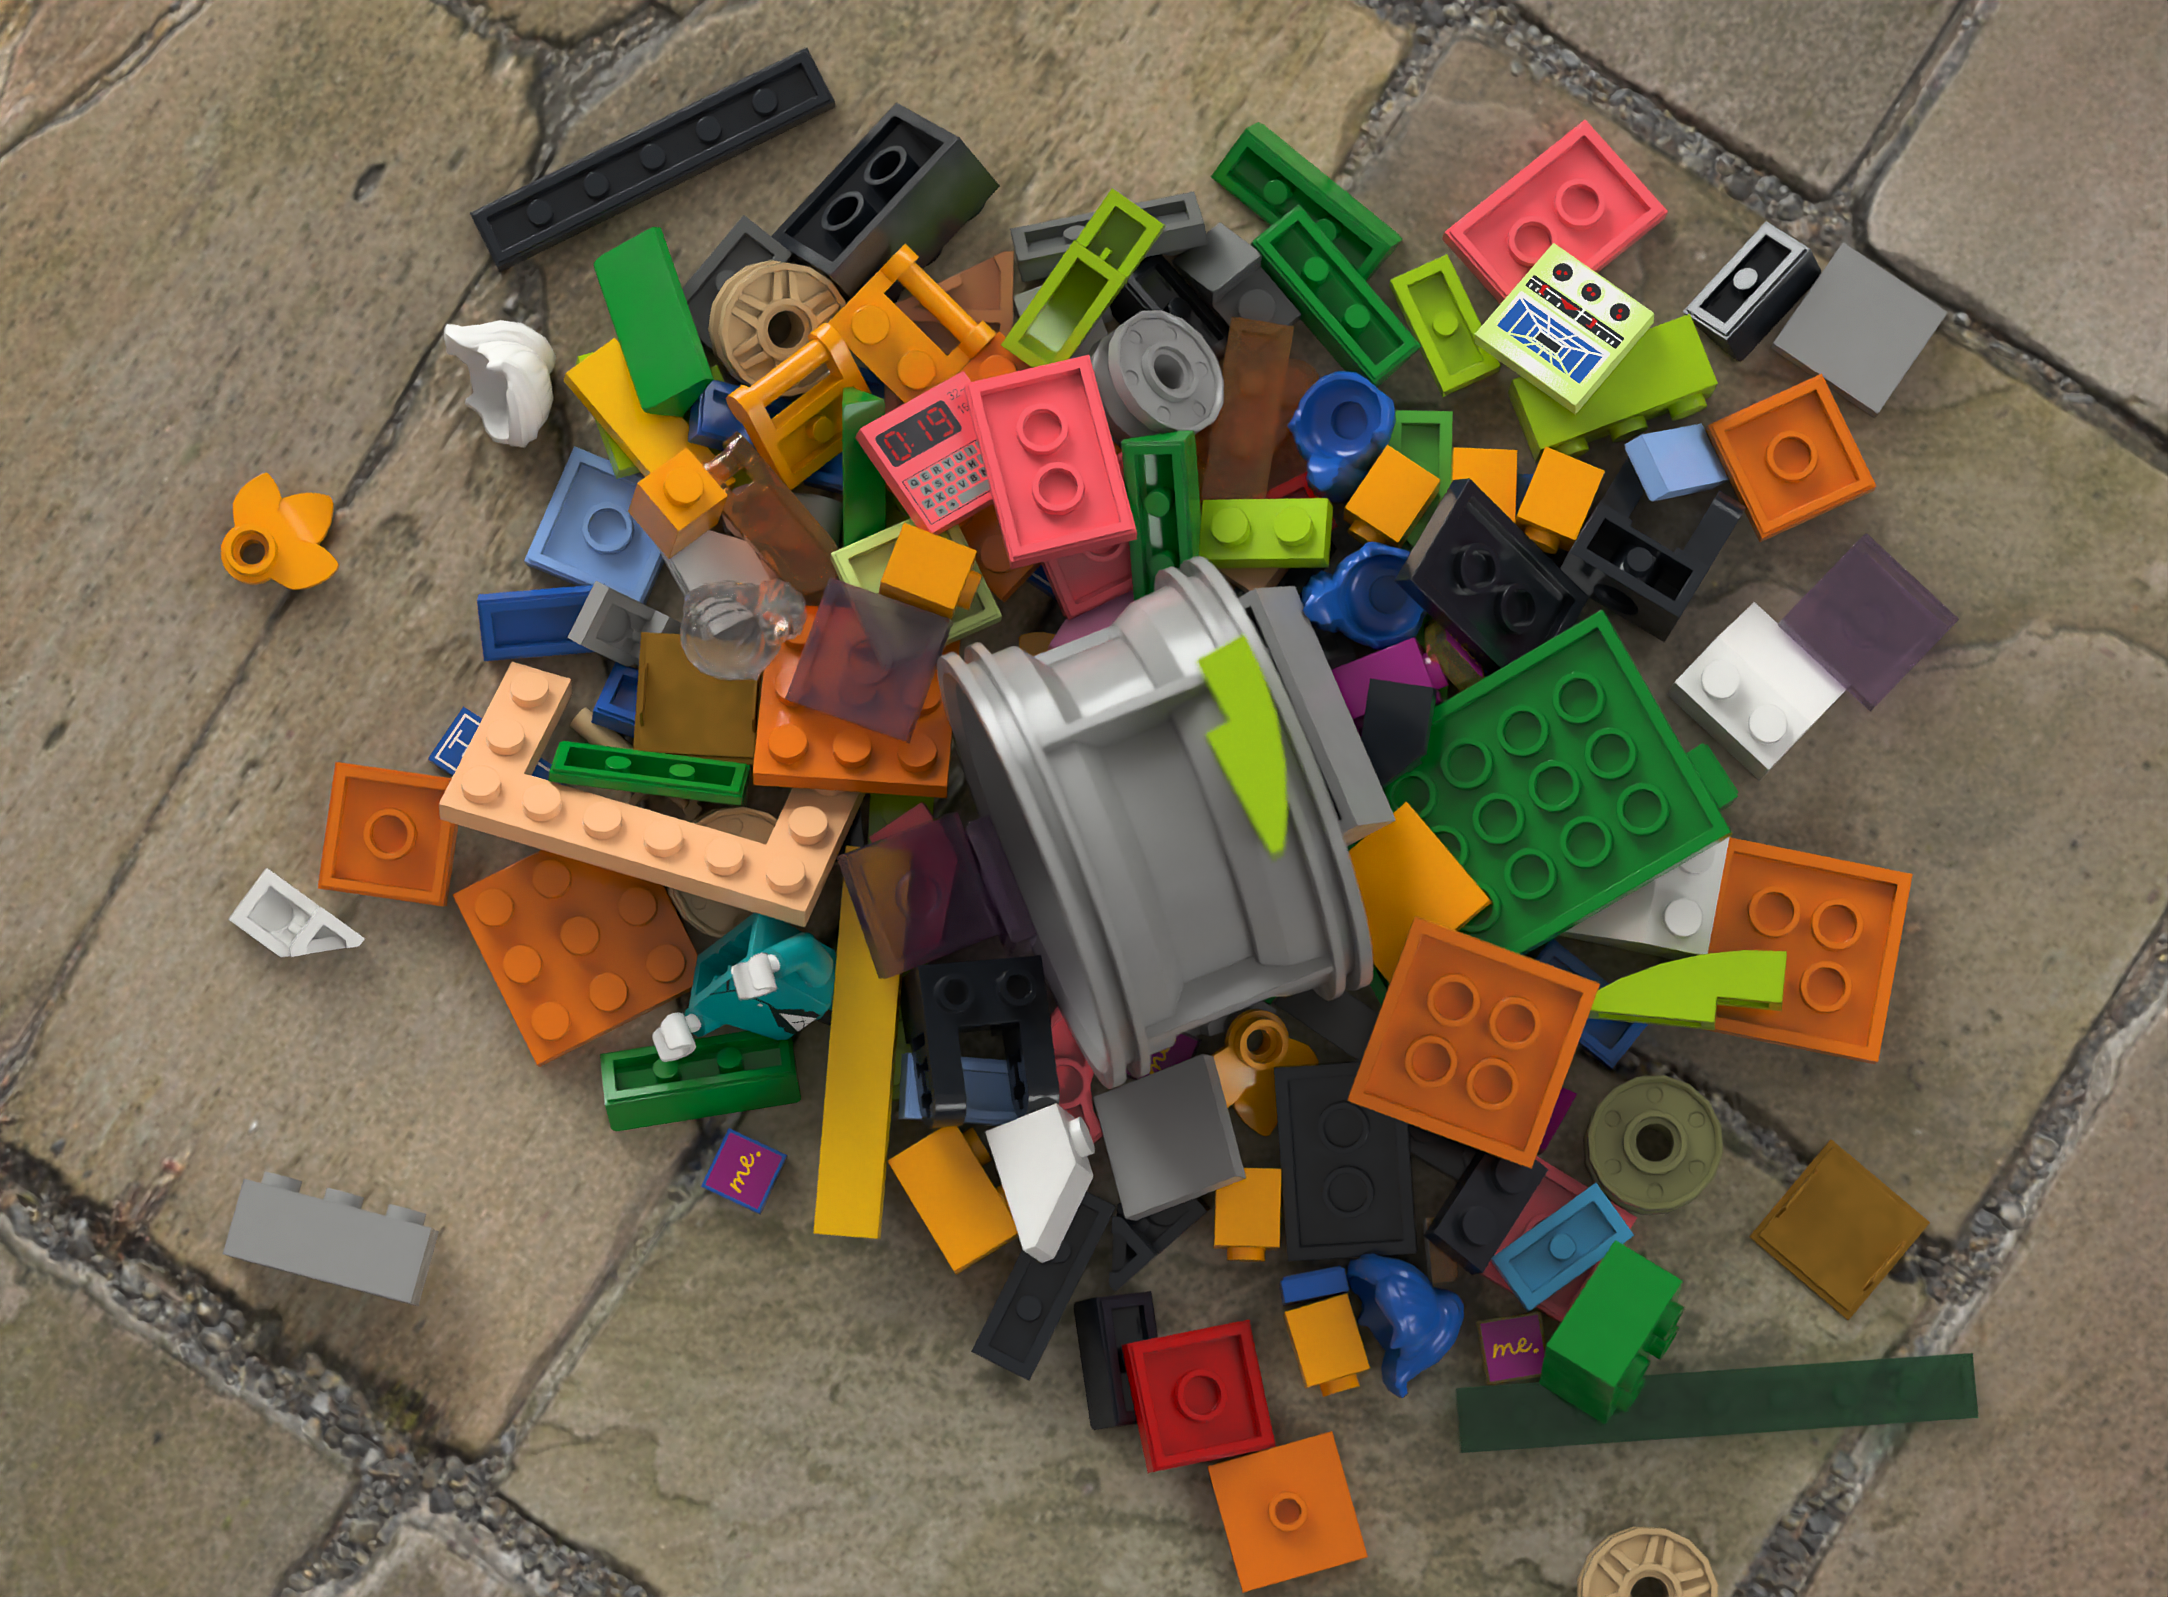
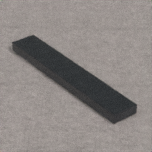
M806 47L471 212L470 215L499 272H502L835 108V101Z

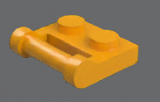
M906 243L828 322L842 336L848 349L904 404L955 376L996 335V332L984 320L978 324L915 262L919 256ZM896 280L961 342L948 356L884 294Z
M823 323L808 335L809 342L751 387L741 385L726 397L729 409L745 427L775 486L788 492L843 451V388L853 387L871 394L842 336L828 323ZM825 362L830 375L771 419L765 407Z

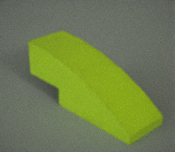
M1112 188L1078 238L1069 246L1001 346L1032 368L1071 359L1166 226Z
M1245 634L1196 660L1197 670L1226 723L1205 733V738L1209 749L1273 863L1285 856L1288 821L1286 763L1278 718L1260 665Z
M1740 950L1710 953L1658 964L1621 978L1598 990L1588 1018L1715 1030L1717 1005L1782 1011L1787 951Z

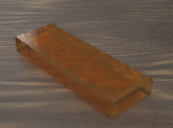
M1231 317L1222 370L1224 403L1213 423L1200 505H1203V500L1266 498L1294 332L1293 326Z

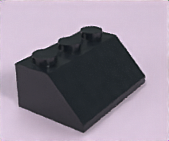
M895 103L771 237L793 253V261L797 265L811 267L831 280L847 304L905 243L919 256L915 262L922 269L933 263L940 256L943 247L964 224L975 218L982 211L985 202L1000 185L960 137L904 106ZM896 280L884 294L895 304L905 287Z

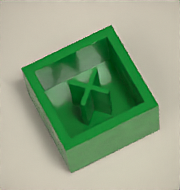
M1615 1240L1546 1345L1539 1384L1605 1425L1616 1408L1627 1413L1646 1382L1643 1376L1651 1362L1648 1359L1649 1356L1652 1355L1661 1360L1680 1329L1677 1323L1685 1307L1677 1302L1683 1281Z

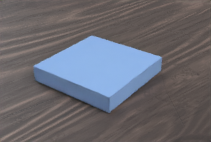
M574 446L524 560L526 565L576 586L594 585L595 581H598L646 605L664 560L652 539L628 512L636 485L645 478L643 474L637 473L616 479L609 460Z

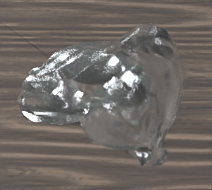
M777 577L772 580H762L760 585L730 580L701 584L697 588L692 589L684 598V616L680 628L681 646L688 661L704 674L729 681L736 679L757 681L761 672L778 654L781 643L789 639H795L797 635L801 634L807 618L806 601L802 593L797 591L790 583L784 582Z

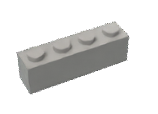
M1295 586L1255 588L1237 598L1259 635L1294 708L1328 792L1346 847L1396 821L1311 622L1303 613L1304 606Z

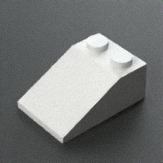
M1729 837L1559 936L1673 960L1708 954Z

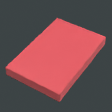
M1584 120L1446 230L1442 240L1496 301L1501 304L1553 243L1598 273L1664 220L1668 211L1594 128Z
M1089 355L964 384L967 404L1011 569L1137 540V530Z

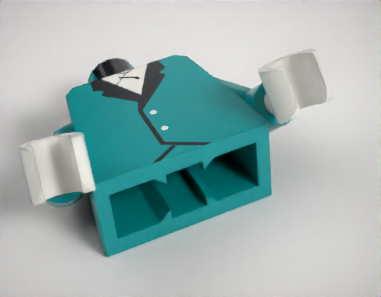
M754 912L697 956L689 1008L686 1009L685 1016L679 1012L668 1015L661 1023V1027L657 1028L652 1034V1039L661 1061L678 1060L692 1053L696 1049V1044L691 1033L697 1037H702L725 1024L776 1040L789 1039L813 1020L831 1026L837 958L835 951L819 942L811 933L802 932L782 920Z

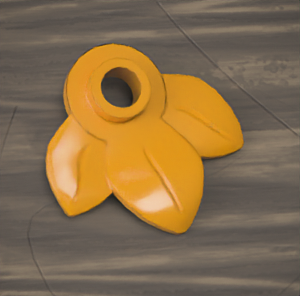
M266 472L250 480L240 489L233 502L235 526L226 534L221 545V560L227 572L234 579L244 584L257 585L272 579L291 590L308 589L331 578L339 569V564L326 549L318 544L324 540L331 526L334 510L333 499L329 495L319 493H300L282 498L275 481ZM251 544H260L265 548V555L257 564H248L243 560V552Z
M1252 1009L1238 1015L1227 1030L1225 1046L1211 1055L1214 1057L1227 1108L1232 1105L1239 1118L1249 1128L1263 1136L1270 1135L1278 1123L1274 1067L1319 1063L1315 1053L1308 1045L1289 1038L1284 1022L1277 1015L1263 1009ZM1255 1030H1261L1263 1034L1262 1045L1255 1051H1249L1247 1048L1248 1036Z

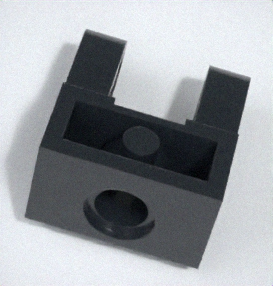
M1628 456L1570 549L1560 569L1589 598L1665 643L1745 511L1746 506L1719 491L1684 550L1677 547L1675 552L1631 527L1633 520L1629 519L1645 490Z
M1041 955L919 965L902 977L900 1006L906 1044H911L919 1109L923 1123L928 1129L961 1126L965 1121L967 1099L958 1033L991 1030L992 1037L1003 1036L1011 1099L1018 1118L1055 1103L1059 1105V1083Z

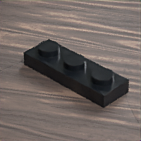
M1086 1191L1054 1259L1041 1263L1022 1249L971 1351L972 1353L1028 1381L1031 1380L1116 1209L1115 1205Z

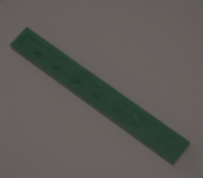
M1973 1353L1644 1375L1643 1378L1646 1379V1382L1628 1412L1625 1413L1616 1408L1606 1425L1546 1389L1539 1382L1455 1388L1460 1454L1979 1418Z

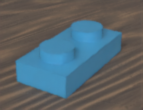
M1594 1183L1493 1256L1491 1263L1525 1310L1529 1312L1604 1258L1615 1240L1623 1244L1633 1237L1634 1234L1598 1184Z

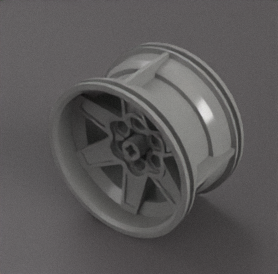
M1197 556L1183 561L1180 570L1174 567L1160 570L1155 579V592L1130 603L1110 627L1036 656L1028 654L1017 646L990 654L982 644L974 643L966 646L964 661L955 652L938 658V682L947 720L952 729L953 741L1001 877L1034 956L1041 955L1044 978L1083 1056L1106 1088L1112 1089L1124 1084L1126 1069L1136 1078L1150 1073V1055L1173 1046L1177 1034L1269 997H1287L1313 989L1323 999L1330 1001L1342 996L1345 987L1348 990L1355 991L1370 984L1373 976V954L1367 919L1348 850L1325 784L1294 708L1259 635L1228 583L1207 559ZM1245 634L1264 674L1278 718L1286 763L1288 821L1285 856L1273 863L1209 749L1205 738V733L1226 723L1197 670L1196 660Z

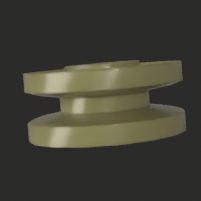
M1665 1075L1636 1077L1615 1087L1591 1114L1583 1137L1585 1167L1593 1183L1598 1184L1611 1202L1639 1215L1668 1214L1691 1203L1715 1177L1723 1154L1721 1124L1710 1102L1690 1084ZM1653 1129L1662 1133L1669 1143L1667 1158L1659 1162H1652L1642 1157L1636 1147V1138L1639 1132Z

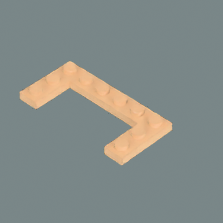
M511 662L439 802L441 820L798 926H806L866 793L792 788L767 844H762L531 776L572 696V684L570 678Z

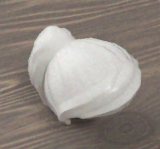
M499 320L463 327L447 324L444 329L447 354L457 356L469 368L473 394L466 399L465 404L476 411L482 418L485 431L494 442L525 448L529 442L537 439L539 429L548 419L554 399L550 373L555 366L556 355L547 339L523 323Z

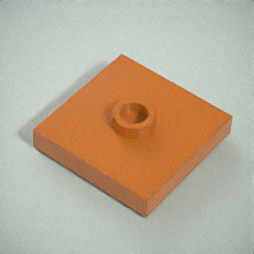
M1822 374L1707 425L1705 429L1740 503L1746 506V516L1759 542L1866 495L1877 487Z
M335 762L318 889L442 907L447 906L458 824L440 819L439 802L452 778Z
M1332 1431L1207 1466L1242 1593L1368 1557Z

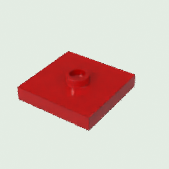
M1250 1319L1121 1345L1148 1473L1276 1447Z

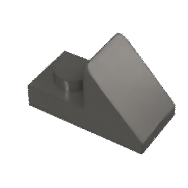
M1220 222L1206 233L1207 245L1193 247L1181 253L1172 261V265L1239 341V344L1247 354L1253 358L1298 322L1301 313L1262 269V255Z

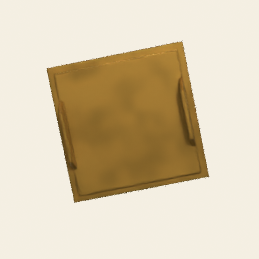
M641 632L633 750L744 763L753 766L767 639Z
M1830 1139L1750 1234L1749 1238L1849 1321L1930 1222Z

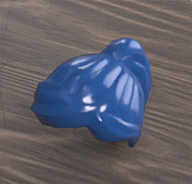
M1336 371L1321 377L1301 398L1293 418L1287 425L1293 434L1298 453L1308 462V474L1306 476L1308 487L1315 496L1328 498L1334 504H1344L1351 499L1385 447L1389 444L1396 422L1393 400L1378 390L1370 380L1357 372Z
M1379 542L1366 543L1360 550L1344 558L1337 565L1333 574L1321 570L1316 575L1310 577L1307 585L1303 587L1301 598L1304 606L1303 613L1316 628L1335 634L1340 631L1347 638L1376 650H1383L1411 638H1416L1427 612L1394 581L1411 552Z
M1374 1253L1362 1254L1359 1259L1350 1261L1346 1274L1351 1290L1357 1294L1362 1302L1357 1323L1361 1326H1367L1385 1350L1381 1366L1384 1385L1388 1391L1397 1397L1404 1398L1408 1394L1407 1382L1420 1372L1437 1364L1455 1343L1464 1319V1304L1458 1294L1448 1289L1434 1287L1427 1276L1410 1263L1399 1259L1380 1257Z

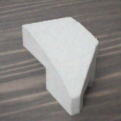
M268 868L263 871L228 919L279 957H294L335 949L358 947L365 939Z

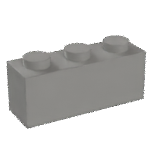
M264 1172L261 1183L247 1179L243 1180L224 1247V1255L419 1306L439 1231L423 1226L426 1218L425 1213L391 1204L388 1205L386 1216L361 1209L364 1197L331 1188H326L324 1199L299 1193L302 1181L270 1172Z

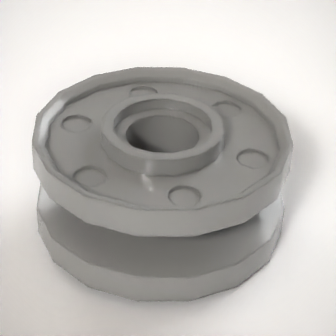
M1165 311L1139 312L1118 326L1116 330L1093 344L1088 353L1110 434L1119 442H1122L1123 439L1175 431L1193 430L1196 434L1216 420L1224 403V379L1215 354L1199 332L1182 318Z

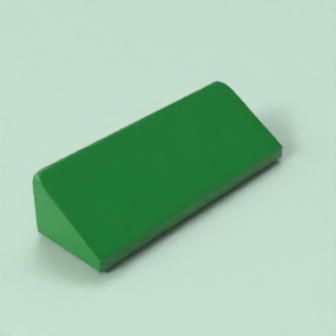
M1260 122L1247 127L1211 175L1212 179L1270 226L1299 204L1366 282L1369 281L1402 241V237Z
M1299 204L1251 241L1250 245L1262 255V269L1301 313V321L1345 371L1359 373L1378 388L1421 348L1420 343Z
M651 227L601 255L594 262V269L641 408L648 414L683 417L713 381V376L664 234L660 227Z
M853 387L843 388L842 398L844 547L886 529V482L855 438L860 428L885 415V401L883 398Z
M1193 430L1123 439L1121 442L1125 489L1137 530V540L1129 541L1134 601L1155 592V579L1160 570L1168 567L1180 570L1183 561L1199 556L1201 509L1195 433Z
M562 741L558 744L549 771V781L746 807L750 765Z
M747 1030L694 1039L696 1049L692 1053L669 1062L661 1061L655 1045L600 1054L605 1108L610 1127L613 1131H624L794 1104L801 1100L792 1037L787 1040H776Z

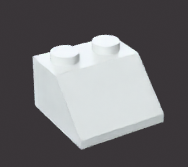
M1753 602L1674 682L1667 695L1760 781L1846 691L1847 687Z

